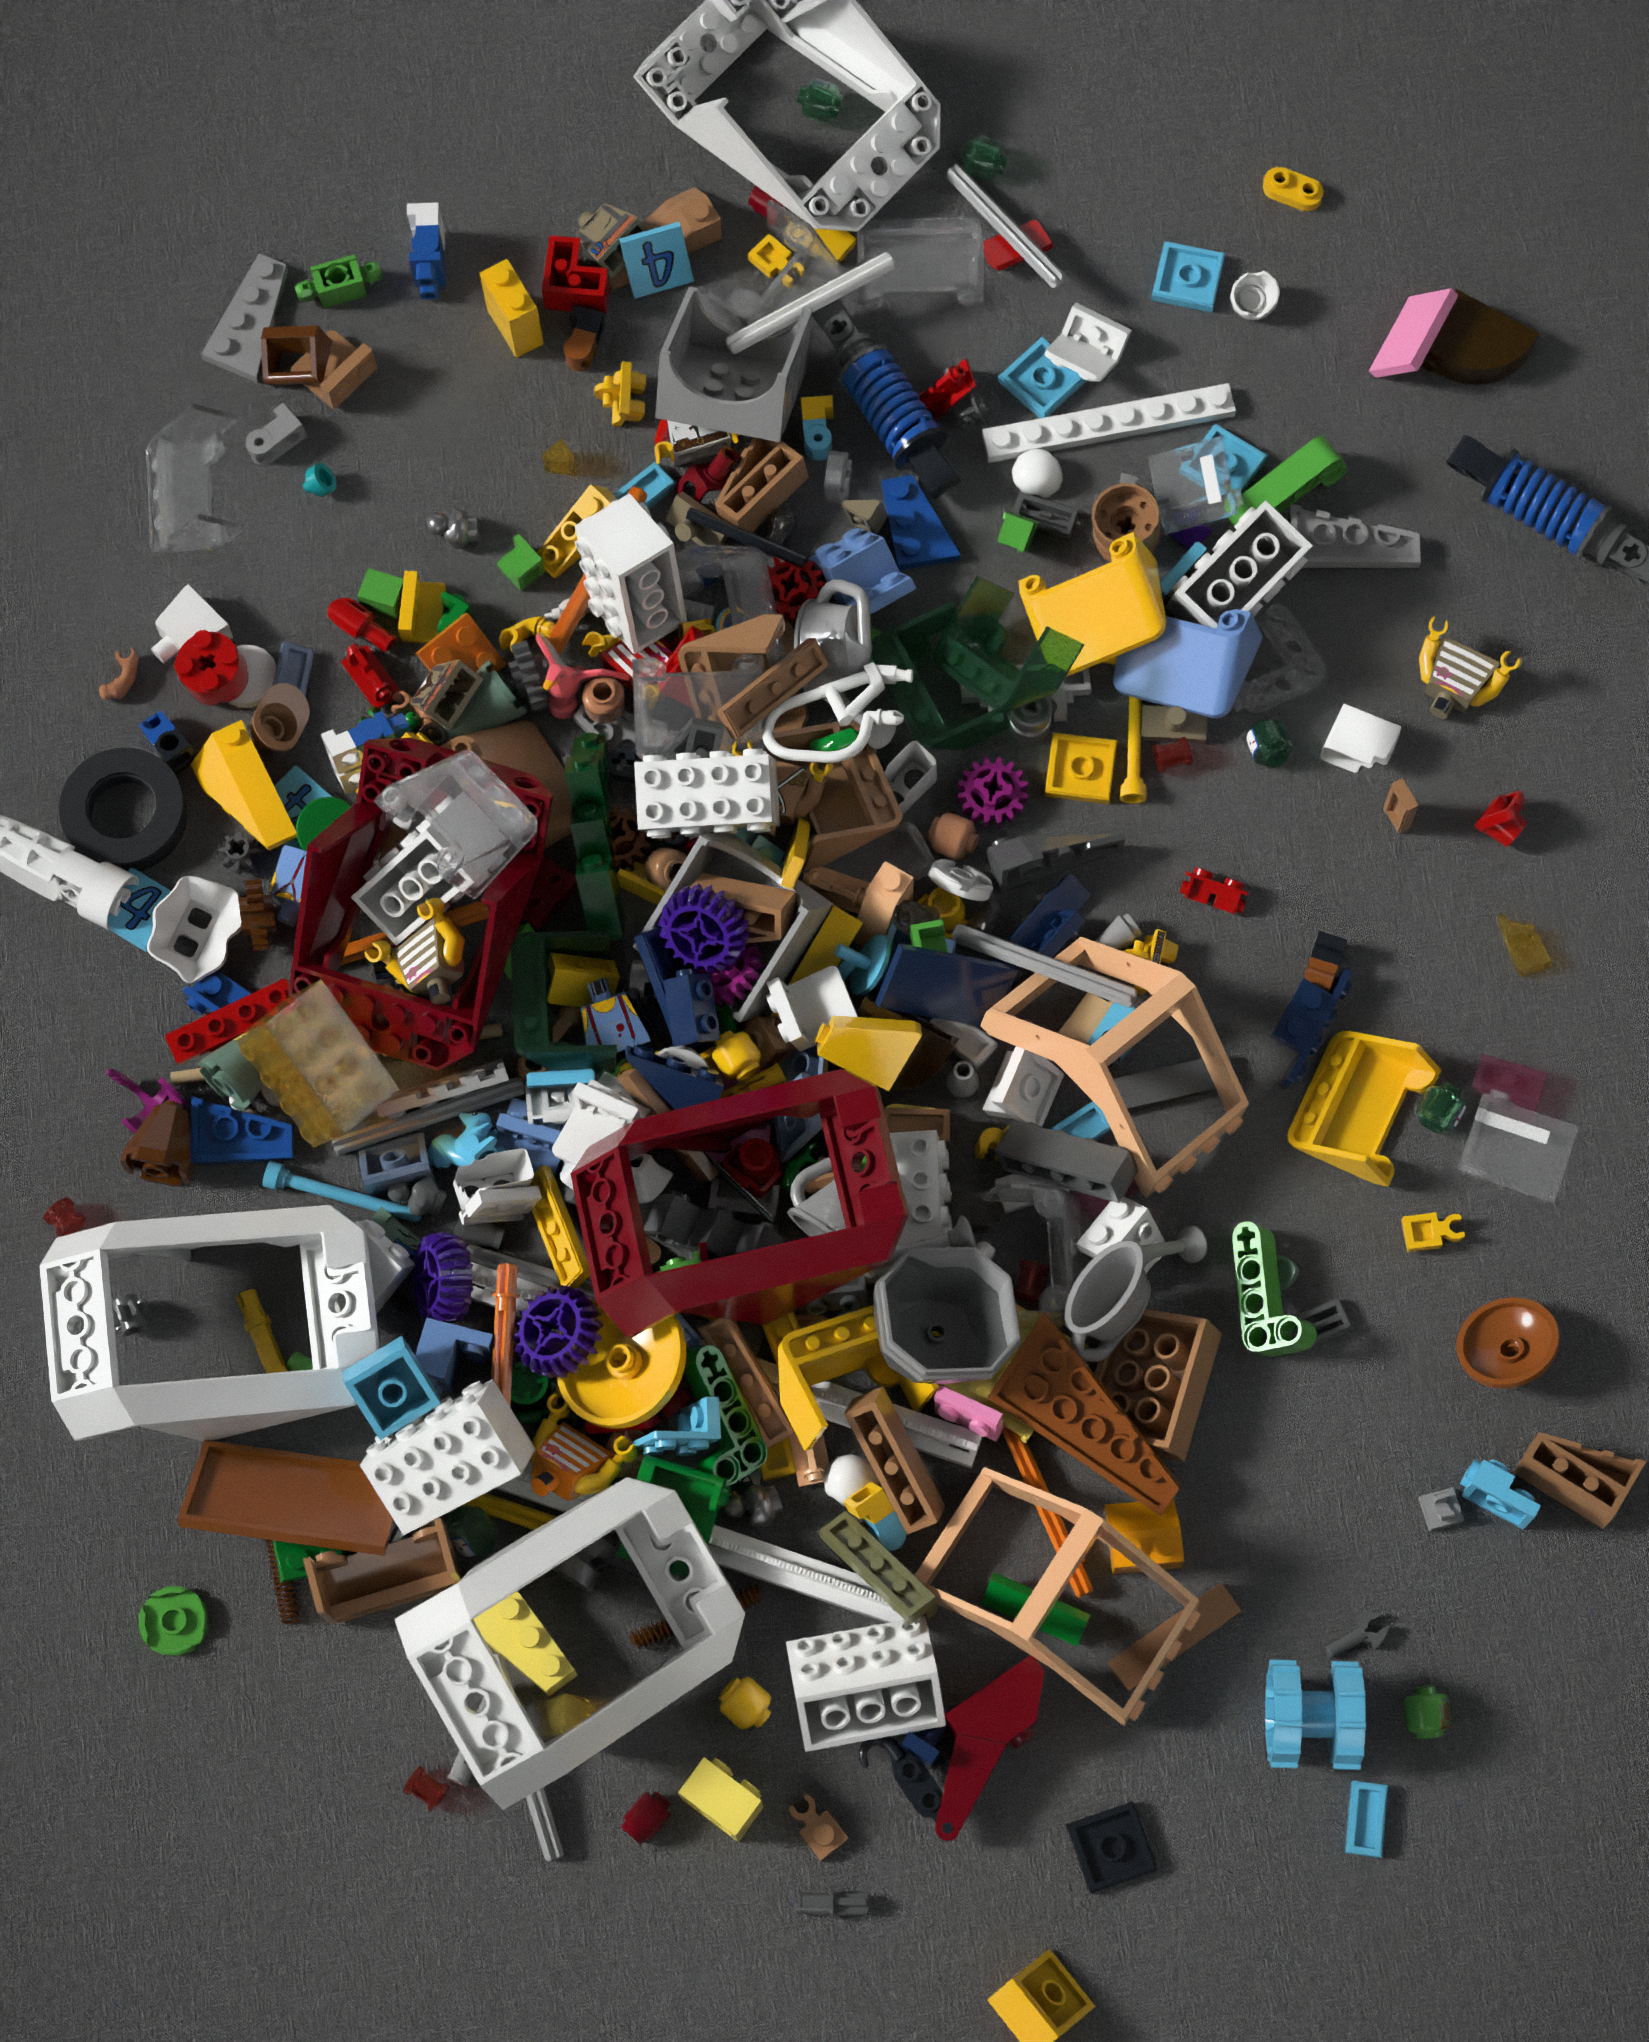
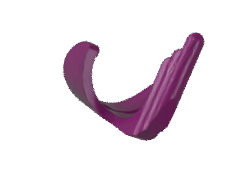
M111 1068L106 1071L107 1076L111 1077L119 1085L128 1088L145 1103V1108L131 1118L125 1117L121 1121L134 1134L154 1106L163 1104L168 1097V1101L181 1103L184 1105V1110L187 1108L186 1099L164 1077L158 1080L161 1087L157 1095L151 1097L142 1087L127 1077L126 1074Z

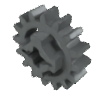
M526 641L511 645L515 661L508 664L519 699L527 697L532 712L547 708L543 693L547 691L543 688L547 674L540 654L531 655Z

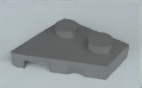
M692 717L658 755L667 757V760H676V754L696 753V755H700V758H710L709 752L720 750L725 725L715 721Z

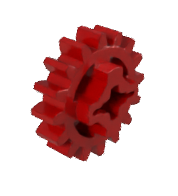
M775 557L773 558L775 566L771 568L764 565L763 569L766 576L757 577L760 587L756 588L757 597H761L759 605L761 609L768 607L767 614L783 615L784 620L786 617L790 618L792 625L796 624L798 612L802 604L807 599H817L821 588L825 585L824 581H820L823 578L822 571H814L815 564L812 560L801 568L786 561L780 562ZM803 575L810 580L812 587L809 586V583L803 582ZM770 592H773L774 596L779 597V604L772 599Z

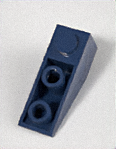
M629 1045L626 1046V1059L675 1110L720 1099L724 1083L723 1077H720L719 1072L706 1066H700L699 1069L688 1066L684 1059L669 1055L668 1058L655 1055L653 1049L644 1045H636L635 1048Z

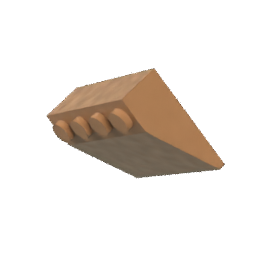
M1145 1309L1140 1320L1122 1337L1110 1355L1098 1362L1095 1375L1160 1458L1185 1462L1222 1333L1205 1318Z

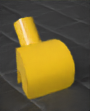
M1009 1126L1003 1130L994 1127L984 1130L975 1144V1157L984 1159L988 1149L995 1150ZM995 1153V1161H999Z

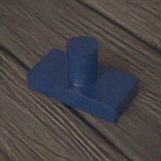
M942 1726L920 1730L917 1736L909 1732L901 1747L918 1757L925 1767L931 1769L940 1752L935 1749V1746L947 1727Z

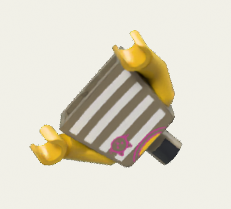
M1433 616L1428 626L1431 633L1426 636L1419 656L1420 674L1422 681L1427 684L1425 693L1435 699L1430 707V712L1438 718L1446 719L1452 708L1461 712H1467L1471 706L1479 707L1496 698L1509 680V672L1521 666L1522 658L1519 657L1516 664L1511 667L1506 662V658L1510 655L1511 651L1503 653L1500 662L1445 635L1441 641L1439 637L1447 631L1448 620L1446 619L1445 627L1442 630H1435L1432 626L1435 616Z
M439 898L428 899L417 906V912L422 919H433L394 950L395 958L390 955L391 947L389 943L382 940L372 943L378 949L379 954L372 948L365 951V956L370 962L374 963L382 960L387 965L385 969L414 994L429 996L431 1003L435 1005L445 1004L450 1000L448 987L462 977L464 973L463 950L465 939L461 934L460 925L454 924L449 916L444 917L442 914L444 903Z

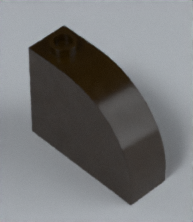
M1456 289L1455 292L1458 294L1457 300L1421 366L1429 372H1436L1450 380L1473 385L1493 383L1516 372L1534 350L1539 333Z
M870 992L864 998L857 1012L858 1017L910 1020L920 1023L922 1037L889 1091H900L918 1086L931 1078L946 1063L960 1038L915 1014L879 1008L875 1003L878 995ZM834 1063L830 1066L834 1070L844 1069Z

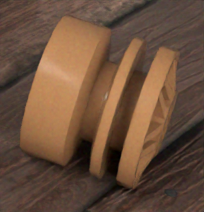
M1121 483L1110 486L1095 501L1092 510L1093 538L1097 551L1105 560L1112 562L1109 551L1111 543L1132 532H1135L1152 555L1158 547L1160 539L1159 508L1156 499L1147 489L1137 484ZM1127 528H1128V529H1132V530H1128L1126 534L1121 533V532H1125Z

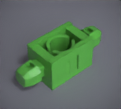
M354 254L312 266L310 269L314 281L309 282L305 280L295 286L299 301L306 302L314 300V297L319 296L322 308L324 309L365 297L367 293L364 283L369 281L370 284L383 277L379 263L373 261L363 263L364 266L359 267ZM337 280H344L343 282L338 284L334 283Z

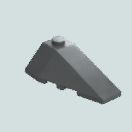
M1123 833L1016 837L1011 840L1005 837L994 841L991 847L987 848V861L1000 893H1004L1123 851L1125 838Z

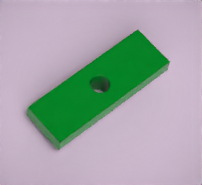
M994 1572L981 1604L1016 1619L1033 1589ZM1057 1600L1039 1630L1078 1646L1090 1614Z

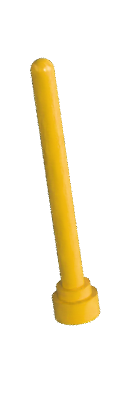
M1130 696L1127 778L1124 779V783L1120 788V800L1128 804H1139L1146 801L1147 786L1143 783V779L1140 778L1142 700Z

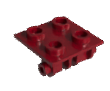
M543 856L522 915V919L531 924L535 933L539 929L544 930L546 928V924L552 919L549 913L555 916L558 914L555 908L556 905L563 908L565 906L564 903L573 894L578 892L576 889L578 887L576 876Z

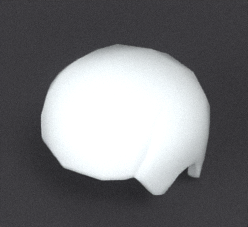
M1266 271L1245 273L1232 287L1230 300L1234 311L1248 320H1259L1267 317L1276 308L1280 295L1278 282Z
M1032 449L1021 454L1012 468L1013 482L1016 487L1023 493L1039 495L1043 499L1049 498L1057 492L1063 481L1062 469L1058 460L1046 450Z
M850 1454L836 1457L827 1465L823 1476L827 1495L835 1498L842 1506H845L843 1503L845 1499L866 1486L869 1482L880 1487V1482L869 1460L859 1455Z

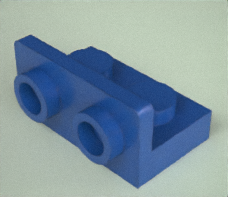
M218 970L196 982L192 989L186 986L183 990L188 1000L186 1005L199 1015H203L204 1012L210 1014L252 994Z

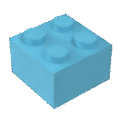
M403 1336L342 1371L345 1386L380 1440L441 1404L438 1391Z

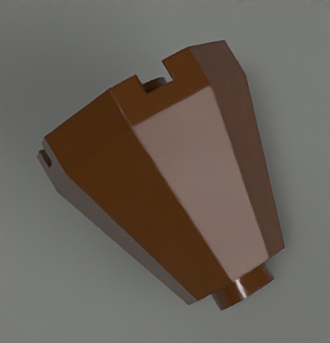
M165 1101L163 1104L154 1106L123 1150L120 1162L125 1172L133 1175L134 1169L141 1171V1179L157 1184L174 1187L180 1186L181 1179L184 1184H190L194 1172L190 1115L188 1111L184 1110V1105L175 1101Z

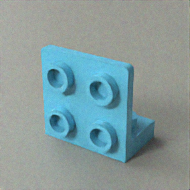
M705 1397L681 1409L677 1423L678 1431H654L631 1442V1445L634 1443L637 1450H643V1455L648 1454L651 1456L662 1455L664 1450H675L676 1456L696 1455V1450L709 1449V1444L721 1439L719 1397Z

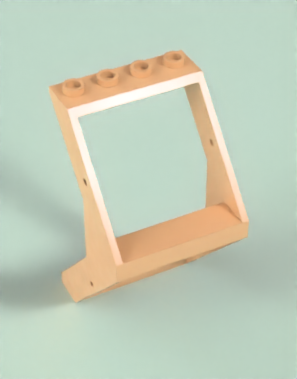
M1080 937L1054 957V959L1073 966L1082 965L1145 988L1152 996L1089 1046L1014 1017V1015L1057 982L1054 979L1034 973L987 1010L980 1026L988 1035L1055 1061L1103 1111L1118 1145L1130 1152L1138 1171L1134 1179L1141 1194L1147 1198L1154 1191L1160 1194L1166 1190L1174 1181L1172 1176L1178 1171L1182 1174L1186 1173L1197 1162L1195 1157L1202 1151L1205 1154L1210 1153L1220 1143L1219 1137L1225 1132L1229 1135L1234 1133L1243 1124L1244 1121L1241 1117L1249 1103L1196 986L1181 971ZM1169 1016H1172L1193 1037L1227 1113L1156 1171L1108 1066Z
M985 1467L914 1575L936 1596L937 1605L989 1628L1046 1664L1124 1726L1129 1718L1136 1721L1146 1704L1141 1700L1148 1688L1152 1691L1156 1689L1164 1675L1160 1668L1166 1658L1170 1661L1174 1660L1183 1644L1178 1641L1184 1629L1191 1632L1201 1613L1196 1611L1199 1606V1599L1104 1519L1082 1506ZM992 1488L1061 1515L1075 1524L1013 1623L930 1586ZM1096 1538L1122 1553L1186 1607L1124 1708H1121L1034 1638Z

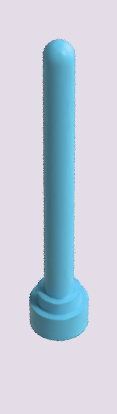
M270 1161L263 1177V1187L269 1189H284L287 1186L376 1212L382 1206L392 1216L412 1222H418L422 1217L412 1215L409 1212L408 1206L291 1174L289 1169L284 1168V1164Z

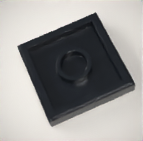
M1133 1801L1065 1825L1089 1894L1157 1871Z

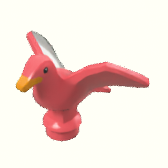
M542 632L536 634V641L550 666L543 688L551 694L548 700L549 711L556 718L567 719L574 715L578 705L575 694L584 682L590 681L595 677H612L617 681L629 680V675L607 669L590 670L582 666L569 667L561 659L548 638Z

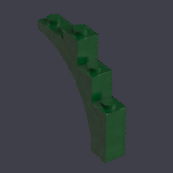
M592 732L574 737L572 755L567 757L564 774L572 804L570 827L578 858L575 876L591 943L623 939L625 917L619 892L610 827L606 763L609 744L606 733L596 734Z

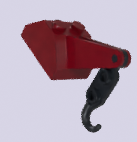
M1030 1655L944 1715L946 1726L955 1738V1743L943 1792L923 1762L903 1749L891 1736L866 1740L861 1743L859 1760L862 1767L868 1768L869 1766L867 1753L871 1747L876 1745L884 1747L890 1756L894 1779L916 1812L922 1817L931 1818L935 1821V1833L940 1840L944 1842L954 1841L959 1836L964 1823L1004 1749L1012 1745L1016 1750L1033 1738L1032 1735L1034 1733L1032 1730H1034L1037 1720L1045 1671L1037 1659Z

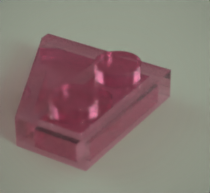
M1481 1054L1471 1088L1502 1116L1532 1126L1547 1073Z

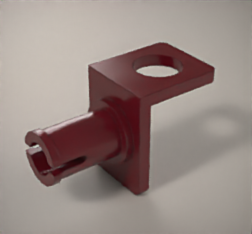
M723 446L712 463L691 464L675 486L676 494L686 493V485L689 481L695 485L696 494L693 499L698 503L702 501L708 491L722 490L730 476L729 470L739 459L737 452L728 446L725 448Z

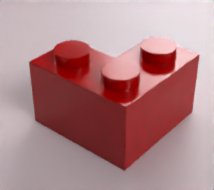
M549 235L542 284L544 307L548 310L571 311L574 304L607 314L610 293L608 268L582 266L583 252L580 238Z

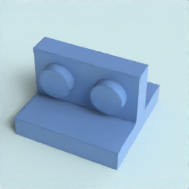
M512 1097L507 1114L500 1113L496 1127L499 1136L495 1147H504L506 1151L519 1148L526 1149L534 1173L541 1165L551 1167L556 1180L563 1160L554 1156L552 1147L565 1124L543 1123V1118L533 1119V1124H528L526 1101Z

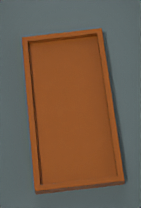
M204 1440L178 1515V1527L381 1556L386 1554L395 1521L360 1467L361 1461Z

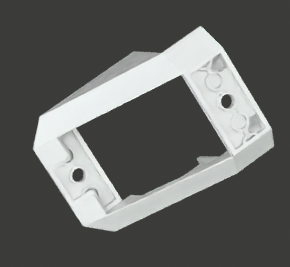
M705 0L643 61L633 76L673 125L815 229L859 231L940 149V103L856 0H802L800 2L797 0ZM766 29L885 111L880 119L814 185L805 175L789 176L770 163L723 108L729 102L726 97L697 105L694 101ZM702 36H707L711 39L713 43L711 52H706L701 48L700 39ZM874 158L879 159L883 165V171L880 175L875 174L871 169V162Z
M331 1205L113 1222L57 1237L40 1264L51 1400L75 1441L138 1426L197 1441H213L352 1407L357 1403L344 1384L342 1371L380 1349L366 1231ZM260 1242L282 1247L300 1245L313 1370L120 1386L108 1260L130 1254H140L187 1261L191 1259L192 1249L206 1246ZM344 1295L346 1298L345 1308L337 1313L335 1302L338 1297ZM83 1317L85 1322L84 1329L80 1334L76 1335L74 1330L75 1323L79 1318Z
M626 1477L479 1561L458 1583L395 1618V1622L408 1660L479 1785L504 1810L564 1776L733 1661L745 1611L676 1490ZM615 1529L683 1650L670 1657L660 1669L569 1730L543 1743L473 1619ZM676 1560L686 1562L690 1570L689 1575L684 1579L674 1578L669 1569L672 1562ZM473 1692L481 1693L486 1699V1708L479 1712L471 1710L466 1702L467 1696Z

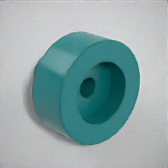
M317 463L305 472L306 481L303 483V488L307 493L313 492L319 497H324L336 489V478L327 465Z

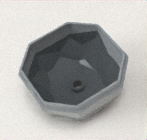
M975 1247L906 1249L875 1284L874 1322L881 1353L889 1367L914 1383L948 1384L991 1379L1021 1344L1011 1276ZM931 1331L939 1332L941 1338H935Z

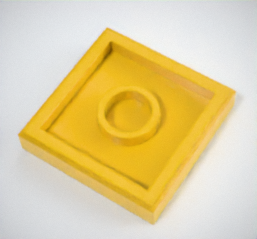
M1053 732L1044 796L1109 804L1117 740Z

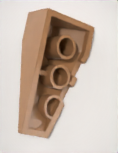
M694 187L666 200L642 222L648 230L679 222L688 255L722 239L719 215L707 195ZM626 266L613 279L609 277L612 291L630 283Z

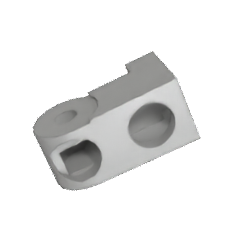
M281 403L273 410L276 416L274 420L264 426L263 429L250 432L246 438L247 450L256 464L268 465L307 437L302 423L284 403Z

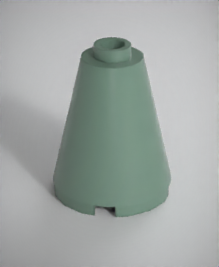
M490 660L485 662L476 672L484 680L451 730L446 729L442 725L436 728L446 743L458 736L501 726L528 712L527 707L518 706L523 701L519 699L518 694L502 673L498 674L495 669L491 671L495 665Z
M266 1020L203 1057L197 1063L198 1066H202L199 1071L208 1084L222 1098L227 1095L234 1099L230 1105L240 1111H245L250 1107L290 1045L288 1038L290 1032L280 1021L276 1020L273 1023L270 1020Z

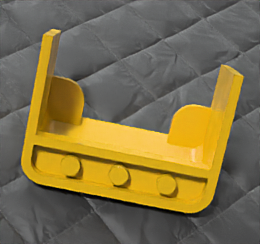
M874 1305L792 1331L783 1338L778 1346L780 1402L804 1451L810 1450L829 1426L810 1388L812 1385L865 1368L869 1378L878 1386L891 1387L900 1384L913 1411L920 1412L939 1388L938 1384L914 1383L887 1365L881 1353L874 1322Z

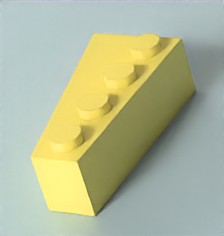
M518 1591L473 1619L486 1643L497 1653H501L503 1658L548 1696H551L578 1676Z

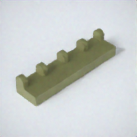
M844 1511L819 1530L820 1538L909 1625L922 1615H925L927 1618L935 1615L937 1612L936 1596L847 1511Z

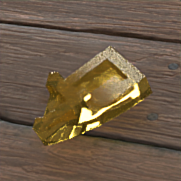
M1497 915V923L1502 938L1520 978L1551 968L1552 960L1539 935L1534 933V925L1526 923L1524 926L1508 920L1507 915Z
M565 1694L535 1704L544 1739H551L564 1733L600 1709L590 1703L588 1699L573 1694Z

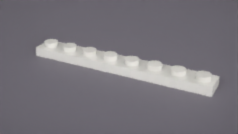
M1229 383L982 429V438L988 463L1018 458L1021 454L1032 449H1042L1050 452L1235 417L1236 410Z

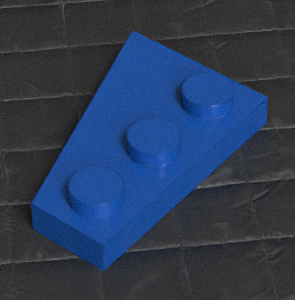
M913 475L881 480L892 544L899 571L961 561L959 551Z
M191 1096L193 1164L294 1160L293 1125L260 1115L238 1111L221 1104H213Z

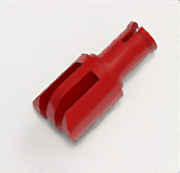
M339 598L334 600L328 607L329 619L357 640L364 637L384 653H387L394 645L397 636L392 635L374 622V613L354 599Z

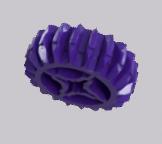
M699 883L692 888L686 886L679 892L674 893L662 909V916L658 923L662 927L660 937L668 939L665 948H672L675 951L673 958L680 956L684 959V967L691 963L694 964L696 972L702 970L703 967L708 973L715 971L716 968L722 971L728 965L734 964L740 957L739 955L746 949V941L750 933L745 929L748 927L749 921L741 918L744 909H736L733 906L735 898L727 900L724 897V890L717 894L714 892L712 885L705 889ZM687 911H697V912H692L691 914L686 913Z
M447 1232L429 1234L428 1237H423L421 1243L417 1246V1254L414 1255L416 1265L412 1269L413 1294L416 1296L415 1304L419 1307V1313L425 1321L426 1318L446 1323H457V1321H462L464 1314H467L469 1310L468 1304L472 1302L471 1292L474 1290L472 1287V1279L474 1278L472 1275L473 1264L470 1263L471 1254L467 1251V1245L459 1235L447 1234Z
M561 1285L560 1288L549 1286L547 1293L537 1290V1300L527 1299L529 1305L527 1310H518L522 1320L514 1323L515 1328L519 1330L518 1333L512 1336L514 1341L518 1343L514 1350L521 1356L520 1360L522 1363L531 1368V1371L553 1379L556 1375L560 1378H566L568 1371L579 1373L580 1363L589 1365L587 1359L589 1353H597L593 1346L595 1342L603 1340L601 1335L597 1334V1331L604 1327L602 1322L598 1320L601 1313L599 1309L594 1307V1301L590 1297L585 1296V1293L581 1290L572 1289L566 1285ZM552 1328H555L558 1331H562L564 1335H560L557 1332H553Z

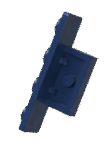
M1067 873L1007 941L1052 958L1056 957L1059 949L1078 935L1079 927L1085 921L1078 910L1089 899L1090 893L1073 874ZM992 957V959L990 960L994 962L1014 965L995 957ZM1014 965L1018 972L1016 974L1013 984L1025 972L1026 969Z
M1346 968L1338 975L1329 993L1304 978L1298 984L1270 1036L1297 1052L1279 1084L1284 1089L1293 1082L1298 1084L1305 1074L1307 1066L1303 1065L1308 1054L1313 1056L1322 1042V1038L1318 1035L1323 1026L1326 1028L1330 1026L1337 1014V1010L1333 1009L1338 998L1341 1000L1345 998L1352 986V983L1348 981L1353 972L1350 969Z

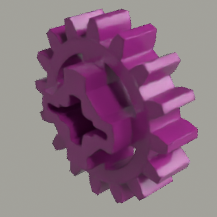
M984 757V765L980 766L974 761L972 762V772L968 770L963 771L962 778L964 781H958V790L961 792L958 794V803H965L962 807L963 814L973 813V823L981 818L984 820V827L987 828L990 821H995L996 826L999 828L1001 827L1002 819H1006L1009 823L1014 822L1013 812L1020 815L1023 813L1022 804L1027 803L1028 794L1024 793L1028 789V783L1021 781L1023 778L1022 770L1013 772V762L1003 766L1001 757H998L995 764H991L989 758ZM1003 777L1006 778L1011 784H1007ZM996 783L997 791L993 795L992 801H989V793L993 789V784ZM974 800L979 801L983 808L980 807Z
M747 943L746 949L739 955L738 960L731 966L728 965L726 969L719 971L716 968L715 971L708 973L703 967L702 970L696 972V974L711 975L716 1005L720 1006L723 1000L728 1005H732L736 996L743 1000V992L746 989L752 991L754 987L751 983L753 980H759L761 977L757 970L764 967V964L759 960L762 957V953L753 943Z

